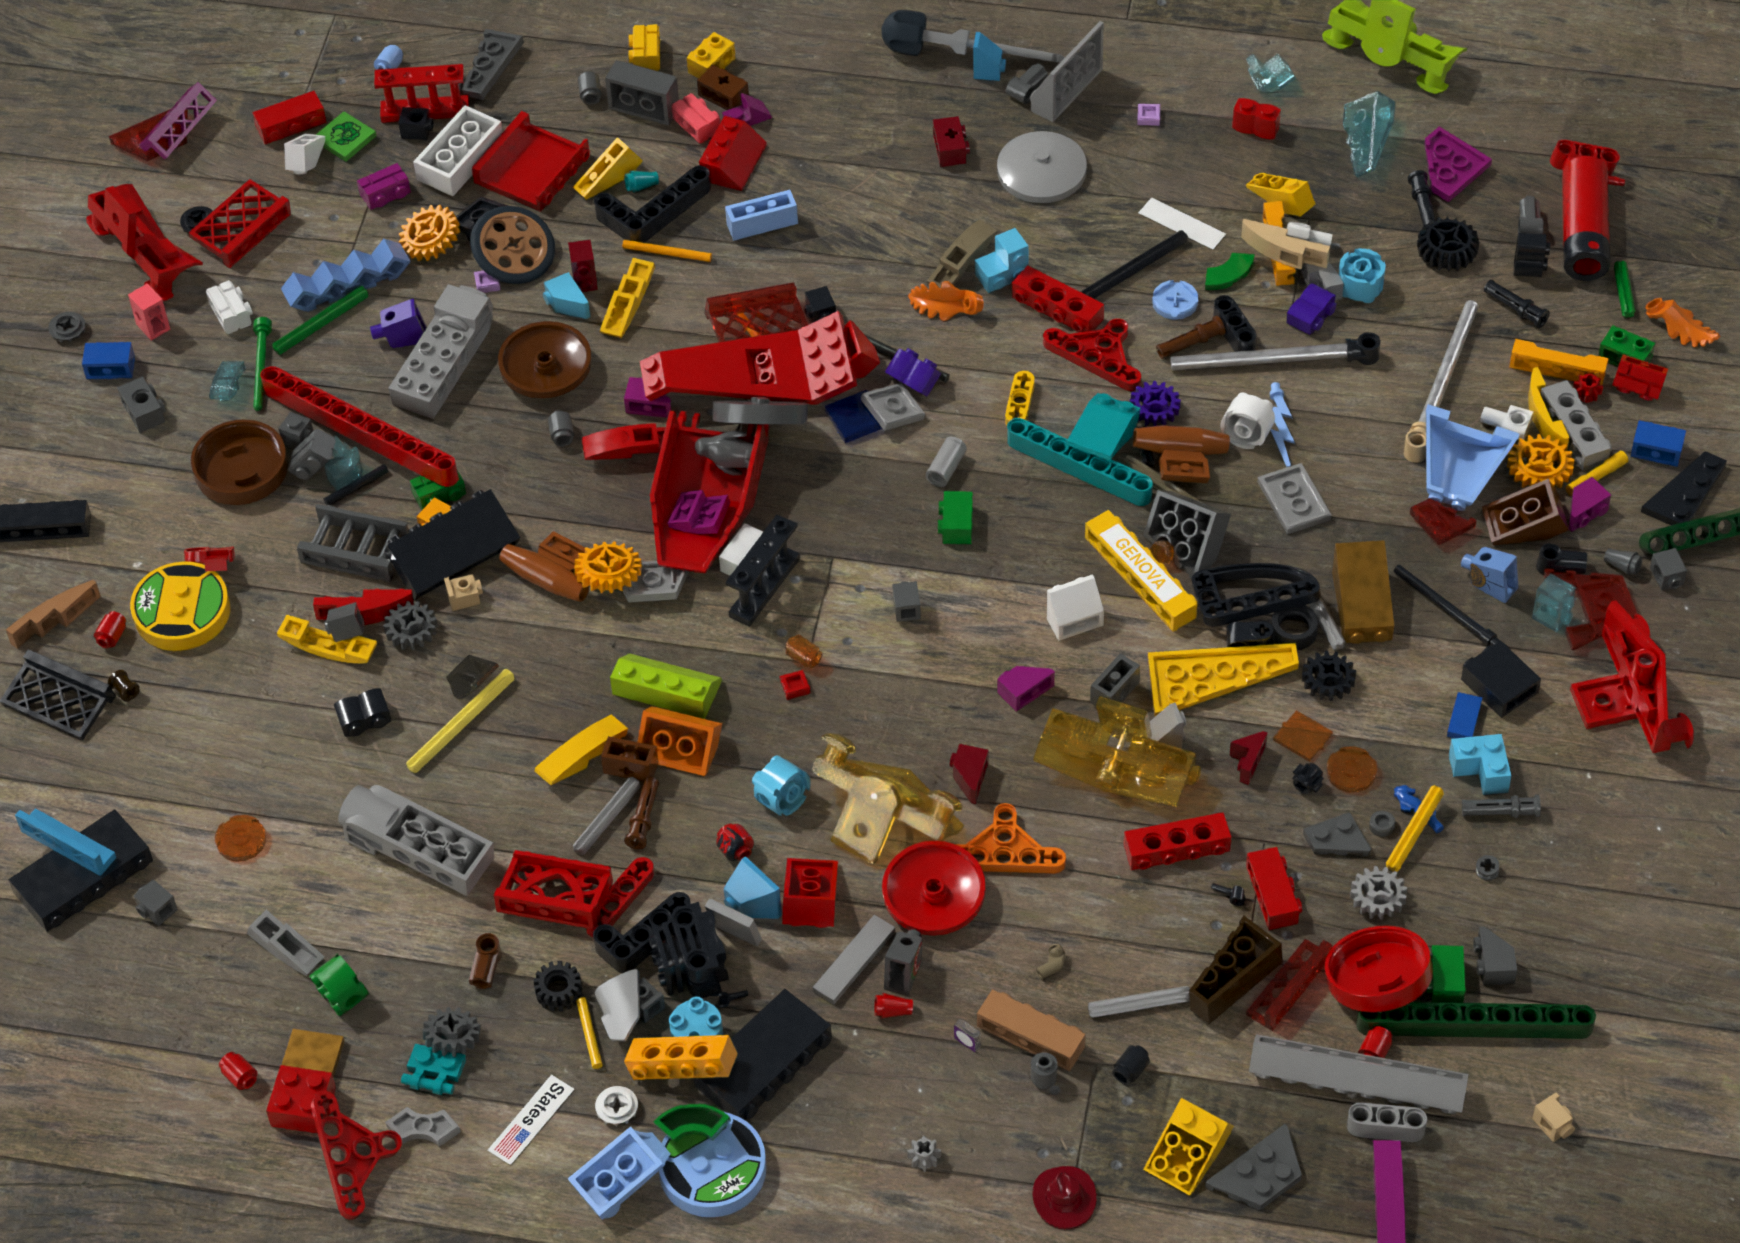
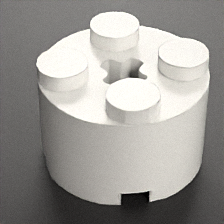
M1239 393L1233 399L1221 420L1220 427L1222 433L1228 434L1230 442L1237 447L1254 449L1257 445L1261 446L1275 422V414L1272 410L1273 404L1268 400H1262L1247 393Z

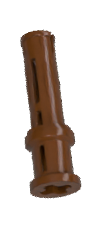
M1216 315L1212 317L1211 321L1204 324L1198 323L1193 330L1156 345V349H1159L1156 351L1159 357L1164 359L1199 342L1204 344L1208 342V339L1216 335H1224V324L1220 317Z
M653 777L644 779L636 813L629 821L630 830L629 834L625 836L624 842L633 849H644L647 845V831L652 826L650 815L660 784Z

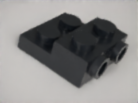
M484 197L478 198L456 215L460 223L458 227L460 232L465 233L468 241H470L472 229L482 215L497 207L508 205ZM500 223L493 225L494 230L497 232L505 230V227Z

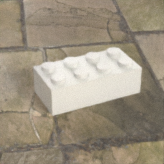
M465 105L413 161L416 179L448 195L454 196L473 175L472 166L502 134L501 121Z

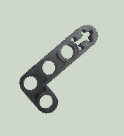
M684 892L673 893L624 935L611 925L604 924L596 927L593 932L596 953L619 973L633 970L651 955V950H655L652 949L649 942V937L653 936L652 925L657 924L661 940H664L662 925L658 924L667 922L672 937L674 935L672 913L678 907L691 904L690 897Z

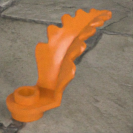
M943 281L941 288L935 282H930L929 289L924 284H921L920 288L915 286V290L911 289V293L908 295L910 304L914 305V310L919 309V314H923L928 310V318L932 319L939 313L941 321H947L958 313L976 315L983 310L984 306L983 297L980 294L970 290H960L949 281Z
M1656 298L1645 307L1649 318L1658 319L1662 317L1665 320L1669 337L1675 339L1680 336L1682 345H1686L1691 340L1692 347H1697L1698 343L1704 347L1707 342L1712 344L1713 341L1720 339L1719 333H1716L1715 330L1710 331L1709 327H1702V321L1693 320V313L1690 310L1679 307L1674 300L1663 301L1662 298Z

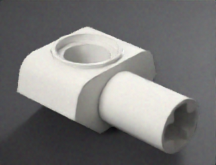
M1288 222L1289 237L1327 246L1331 245L1333 234L1311 230V226L1307 224Z
M1510 405L1507 413L1484 407L1480 422L1520 433L1518 439L1525 440L1530 429L1534 411Z

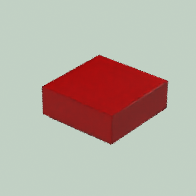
M803 670L779 676L787 700L811 694Z

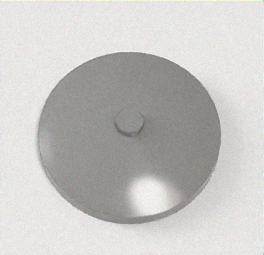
M1037 131L1020 135L1003 147L997 160L998 178L1006 191L1021 200L1032 203H1051L1065 199L1074 194L1082 186L1086 178L1087 161L1081 147L1072 139L1054 132Z

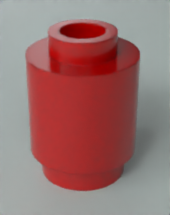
M115 611L106 614L94 633L96 643L103 648L115 647L126 628V618Z
M1380 1026L1373 1027L1372 1030L1368 1031L1358 1053L1385 1058L1392 1045L1391 1032Z
M229 1052L220 1060L219 1068L221 1073L238 1090L249 1089L255 1084L257 1070L241 1054Z

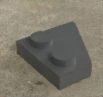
M1350 812L1303 829V835L1314 854L1327 855L1333 853L1347 856V852L1363 853L1365 857L1371 856L1372 850Z

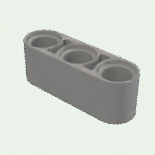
M1355 1103L1348 1112L1347 1130L1356 1137L1417 1142L1425 1135L1427 1115L1423 1110L1416 1107ZM1356 1118H1361V1119H1363V1120H1365V1121L1360 1122V1121H1357V1120H1355V1119H1356ZM1387 1120L1390 1121L1391 1124H1385L1382 1121ZM1410 1123H1416L1419 1126L1414 1127Z

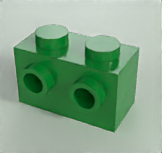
M1612 325L1600 344L1598 356L1608 358V363L1619 367L1622 355L1650 363L1653 358L1655 342Z

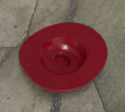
M1059 1166L1042 1172L1036 1178L1032 1191L1033 1203L1039 1216L1047 1224L1058 1229H1074L1082 1226L1091 1218L1096 1207L1097 1195L1094 1182L1085 1171L1077 1167Z

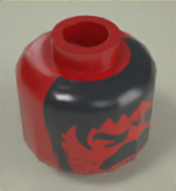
M730 823L723 826L717 833L716 845L728 860L741 861L745 856L748 858L751 855L754 840L742 825Z

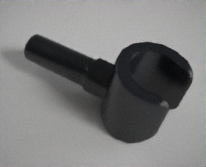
M1215 883L1212 884L1211 889L1230 896L1231 904L1235 906L1244 905L1245 895L1244 889L1241 886H1234L1231 889Z
M747 990L729 994L727 992L714 991L710 996H719V1002L713 1004L715 1007H727L730 1001L747 997L749 994Z

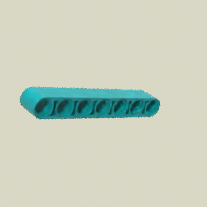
M1014 418L1008 422L1007 442L1011 448L1135 505L1145 506L1151 502L1153 482L1149 476L1112 459L1107 460L1066 445L1068 439L1022 418Z

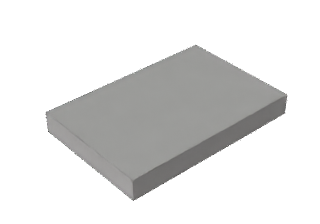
M1302 463L1258 477L1257 482L1287 535L1331 520L1332 515Z

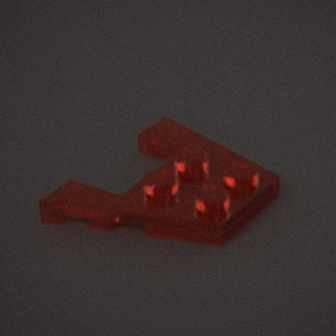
M1545 569L1544 577L1550 592L1575 588L1587 619V624L1566 627L1565 634L1571 651L1602 637L1607 607L1612 601L1616 600L1633 619L1634 615L1637 614L1623 575L1603 573L1580 575L1576 571L1566 570V573L1554 572V569Z

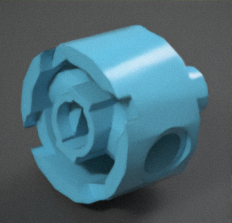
M1359 248L1355 249L1354 253L1349 254L1347 252L1343 255L1339 265V276L1344 283L1342 297L1363 301L1364 303H1372L1375 297L1379 296L1383 290L1386 264L1385 262L1383 263L1381 256L1377 252Z
M776 755L762 771L754 774L752 778V784L755 785L754 797L758 802L778 815H791L806 799V796L803 794L805 788L807 790L810 789V776L790 761Z
M692 997L689 1001L678 1005L669 1017L671 1037L723 1035L720 1012L713 1004L704 1001L700 997Z

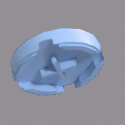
M1169 280L1155 288L1152 297L1153 308L1164 318L1172 320L1184 319L1196 311L1198 293L1192 285L1185 281L1178 283L1174 282V280Z

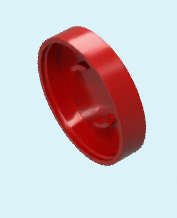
M1374 926L1355 931L1339 940L1331 948L1325 960V973L1332 996L1342 1005L1363 1012L1389 1011L1407 1005L1424 993L1433 977L1432 961L1426 942L1418 934L1396 926Z

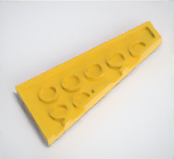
M1296 643L1148 652L1147 659L1154 716H1157L1172 703H1176L1178 710H1182L1298 669L1299 661Z

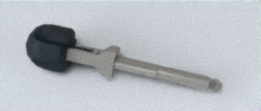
M897 10L891 13L884 20L881 28L883 41L890 50L911 56H918L921 53L924 41L950 45L955 53L966 55L967 47L973 48L975 40L969 38V30L960 29L953 34L926 30V15L922 12ZM995 43L1002 49L1004 54L1053 62H1061L1065 58L1061 54Z

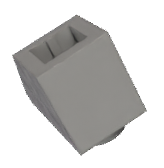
M1176 703L1167 706L1146 724L1145 739L1153 758L1182 751V741L1185 740L1183 726H1186V718L1183 711L1179 712Z

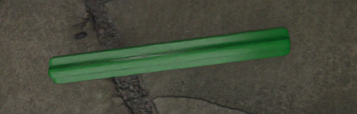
M363 286L353 290L272 344L273 350L278 355H281L368 298V291Z

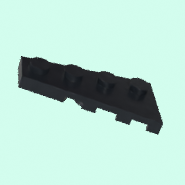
M1704 451L1642 506L1641 513L1669 525L1691 521L1726 467L1727 460Z

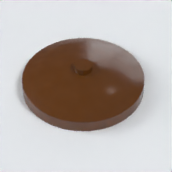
M553 321L531 323L517 329L507 337L498 354L499 371L504 382L515 392L532 398H552L572 391L585 380L592 364L591 349L585 336L572 326Z

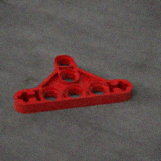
M1120 318L1112 319L1103 329L1068 334L1058 328H1049L1044 331L1043 346L1047 350L1124 390L1135 391L1137 386H1141V373L1136 368L1127 364L1122 347L1123 341L1128 336V324L1125 320ZM1115 327H1120L1124 331L1121 333H1115L1112 331V329ZM1109 342L1111 346L1103 348L1099 346V343ZM1074 346L1077 347L1079 350L1076 352H1069L1067 351V348ZM1094 356L1098 360L1096 362H1088L1086 358ZM1113 366L1117 368V371L1107 372L1105 369Z
M321 1091L313 1098L311 1111L338 1210L344 1218L353 1220L358 1218L364 1211L365 1200L361 1188L376 1163L380 1159L394 1156L402 1146V1139L397 1132L392 1130L373 1133L340 1113L335 1095L329 1091ZM321 1099H323L325 1103H330V1105L327 1108L328 1117L324 1118L323 1120L321 1118H323L326 1113L323 1106H318ZM327 1123L334 1124L338 1129L337 1135H327L324 1131V1125ZM383 1138H392L396 1143L395 1149H385L382 1145ZM357 1144H367L370 1148V1154L367 1156L360 1155L357 1152ZM341 1149L345 1154L344 1160L335 1161L331 1157V1150ZM341 1174L348 1175L352 1180L351 1186H341L338 1182V1176ZM353 1190L354 1192L350 1195L352 1204L358 1205L354 1212H352L351 1208H346L349 1202L347 1193Z

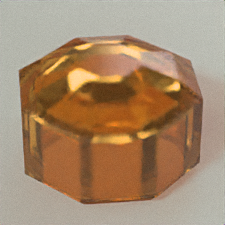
M1155 541L1150 548L1153 557L1159 563L1169 564L1174 558V547L1168 541Z

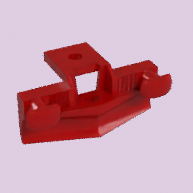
M133 184L111 186L103 191L88 195V208L92 214L86 217V221L90 229L99 236L115 235L122 242V249L126 254L139 264V267L141 266V269L150 277V280L146 281L144 285L148 283L162 298L163 302L173 298L172 282L180 273L187 268L203 265V262L164 237Z

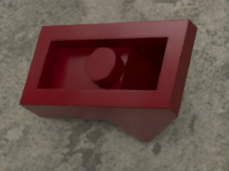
M1261 731L1230 743V756L1240 760L1237 771L1240 772L1239 782L1247 785L1250 784L1267 747L1268 732Z

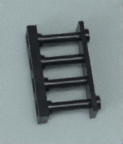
M776 514L727 579L726 585L739 591V598L728 611L730 618L750 627L798 563L800 553L787 548V540L798 527V523Z

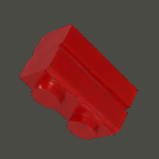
M1622 355L1612 386L1617 387L1616 389L1622 393L1629 394L1631 391L1640 394L1639 397L1647 401L1658 400L1668 369Z

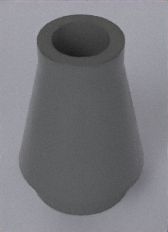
M1608 548L1604 556V562L1613 565L1627 575H1636L1641 569L1643 557L1639 556L1637 552Z

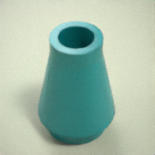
M630 171L624 176L625 187L627 191L635 193L653 185H658V173L656 171Z

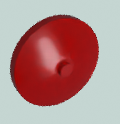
M925 841L905 848L891 860L883 876L882 892L887 911L899 925L907 930H917L921 935L937 936L955 932L969 924L977 916L984 903L986 885L985 876L979 862L967 850L945 841Z

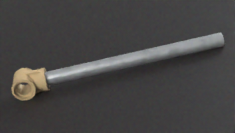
M1466 301L1420 419L1412 424L1410 431L1406 434L1404 457L1410 462L1419 463L1426 459V408L1428 404L1440 407L1479 307L1475 301Z

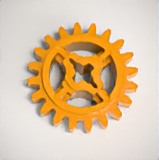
M430 205L428 210L422 207L420 213L413 212L414 217L406 219L408 224L402 225L401 228L404 232L399 233L401 238L399 243H401L406 254L411 259L416 257L418 261H421L425 257L426 261H429L431 256L437 259L439 253L446 254L445 249L447 247L453 248L451 242L458 241L455 234L460 233L458 228L460 223L453 211H450L448 207L443 209L441 205H438L434 209Z
M1540 434L1537 435L1536 439L1528 435L1527 442L1520 438L1518 445L1514 444L1512 451L1508 453L1507 467L1510 468L1509 475H1515L1514 482L1522 481V488L1527 485L1532 486L1548 478L1553 486L1556 485L1562 488L1563 482L1568 483L1570 476L1573 474L1575 460L1572 458V451H1566L1567 444L1559 446L1560 439L1551 441L1550 435L1546 439H1542ZM1525 457L1528 459L1526 465L1522 461ZM1555 461H1556V462L1558 463V465H1559V467H1558L1557 469H1555V468L1553 467V464H1554L1553 462H1555Z
M615 541L612 544L603 542L599 546L593 544L592 549L586 547L585 553H578L579 559H575L574 571L575 576H577V582H582L583 587L590 586L591 591L599 589L600 593H603L605 590L613 593L615 589L623 591V586L631 587V581L637 582L638 576L641 575L642 564L639 553L633 552V547L626 549L625 543L620 546L616 545Z

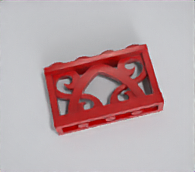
M515 850L500 887L496 888L494 893L496 911L595 929L598 914L613 884L611 867ZM519 871L525 872L526 881L519 878ZM561 878L571 889V891L560 893L553 898L545 896L544 891L539 885ZM514 882L519 885L515 891L511 890ZM593 884L598 885L597 888L591 891H582L590 889L593 886ZM593 897L591 904L584 903V898Z

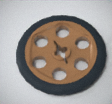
M503 206L486 212L478 219L470 236V247L473 257L480 268L489 276L505 283L522 284L540 278L548 271L555 256V241L547 224L535 213L521 207ZM522 222L526 224L527 230L519 231L515 224ZM500 223L505 227V231L497 232L494 230L493 225ZM533 239L538 240L541 243V247L533 248L530 246L529 241ZM492 241L496 244L497 249L488 250L485 247V243ZM510 242L512 244L518 243L516 248L514 246L508 247ZM503 258L507 259L511 266L504 268L500 266L498 261ZM529 258L532 260L533 265L526 267L521 263V259Z

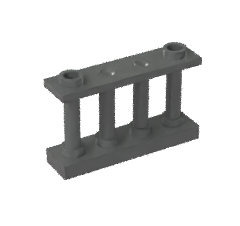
M317 504L315 508L320 525L312 542H299L297 551L300 563L391 582L394 573L391 560L386 555L385 549L391 538L396 535H401L402 537L409 533L407 523L398 519L392 520L339 509L331 505ZM330 525L343 527L334 547L321 545ZM353 529L365 532L357 552L344 550ZM375 534L388 537L378 557L366 555Z

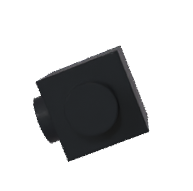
M827 286L805 292L806 305L804 306L806 317L808 319L811 318L812 322H816L836 312V305Z

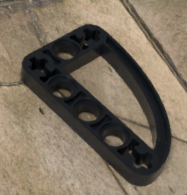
M1246 563L1201 570L1194 573L1191 577L1193 591L1203 621L1210 627H1217L1317 602L1321 597L1320 584L1313 575L1302 569L1282 564ZM1254 578L1280 579L1294 582L1221 600L1216 583ZM1201 582H1205L1207 587L1202 588ZM1283 595L1291 596V598L1286 600L1280 599ZM1206 596H1213V597H1214V598H1213L1212 600H1210V601H1204V600H1202V599H1203L1204 597H1206ZM1258 601H1267L1265 605H1256ZM1234 607H1243L1241 611H1232Z

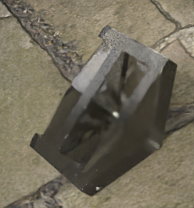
M468 655L446 676L453 696L463 699L469 695L499 665L493 661Z

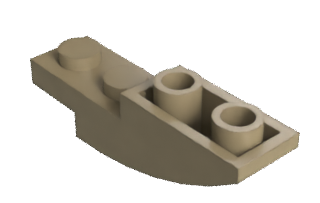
M981 220L973 223L952 243L939 259L940 264L927 280V285L929 286L930 282H935L941 288L943 281H949L955 285L970 265L973 266L975 264V260L985 251L997 235L998 230Z

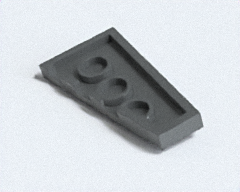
M485 29L483 33L484 39L480 41L478 46L479 53L473 60L474 66L472 70H469L462 88L464 95L480 100L485 98L523 45L524 40L521 35Z

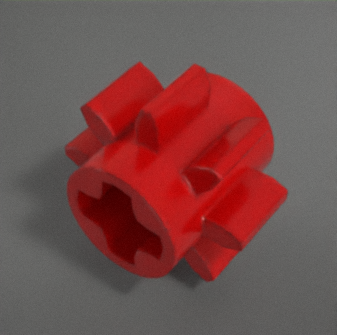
M1591 373L1583 376L1579 375L1578 381H1574L1573 388L1577 390L1579 399L1585 403L1592 402L1593 400L1597 401L1598 395H1602L1603 386L1600 385L1601 378H1597Z

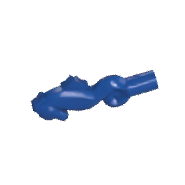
M1407 785L1396 786L1394 788V797H1397L1400 802L1401 811L1410 813L1415 811L1416 813L1422 801L1412 796L1416 792L1415 789L1409 788ZM1434 810L1427 824L1438 834L1444 829V826L1435 817L1436 811Z

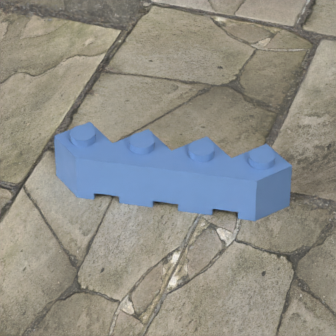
M383 238L371 255L353 250L341 266L323 261L311 277L293 272L281 290L290 307L309 312L317 309L316 305L328 301L330 304L340 300L347 293L360 286L367 290L377 286L376 282L387 278L389 281L394 280L401 275L411 261L401 243Z

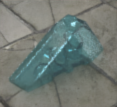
M1379 91L1344 105L1343 127L1348 134L1346 140L1347 145L1351 146L1352 153L1350 157L1356 177L1375 171L1394 123L1396 102Z

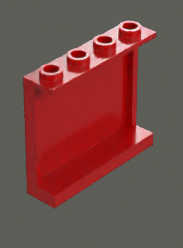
M521 111L472 166L474 183L541 212L546 205L551 203L557 192L564 188L565 183L570 177L576 174L582 163L588 160L590 156L588 139L585 138L580 145L530 124L529 114Z

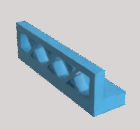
M36 808L30 815L21 810L15 814L22 833L99 876L116 859L114 851Z

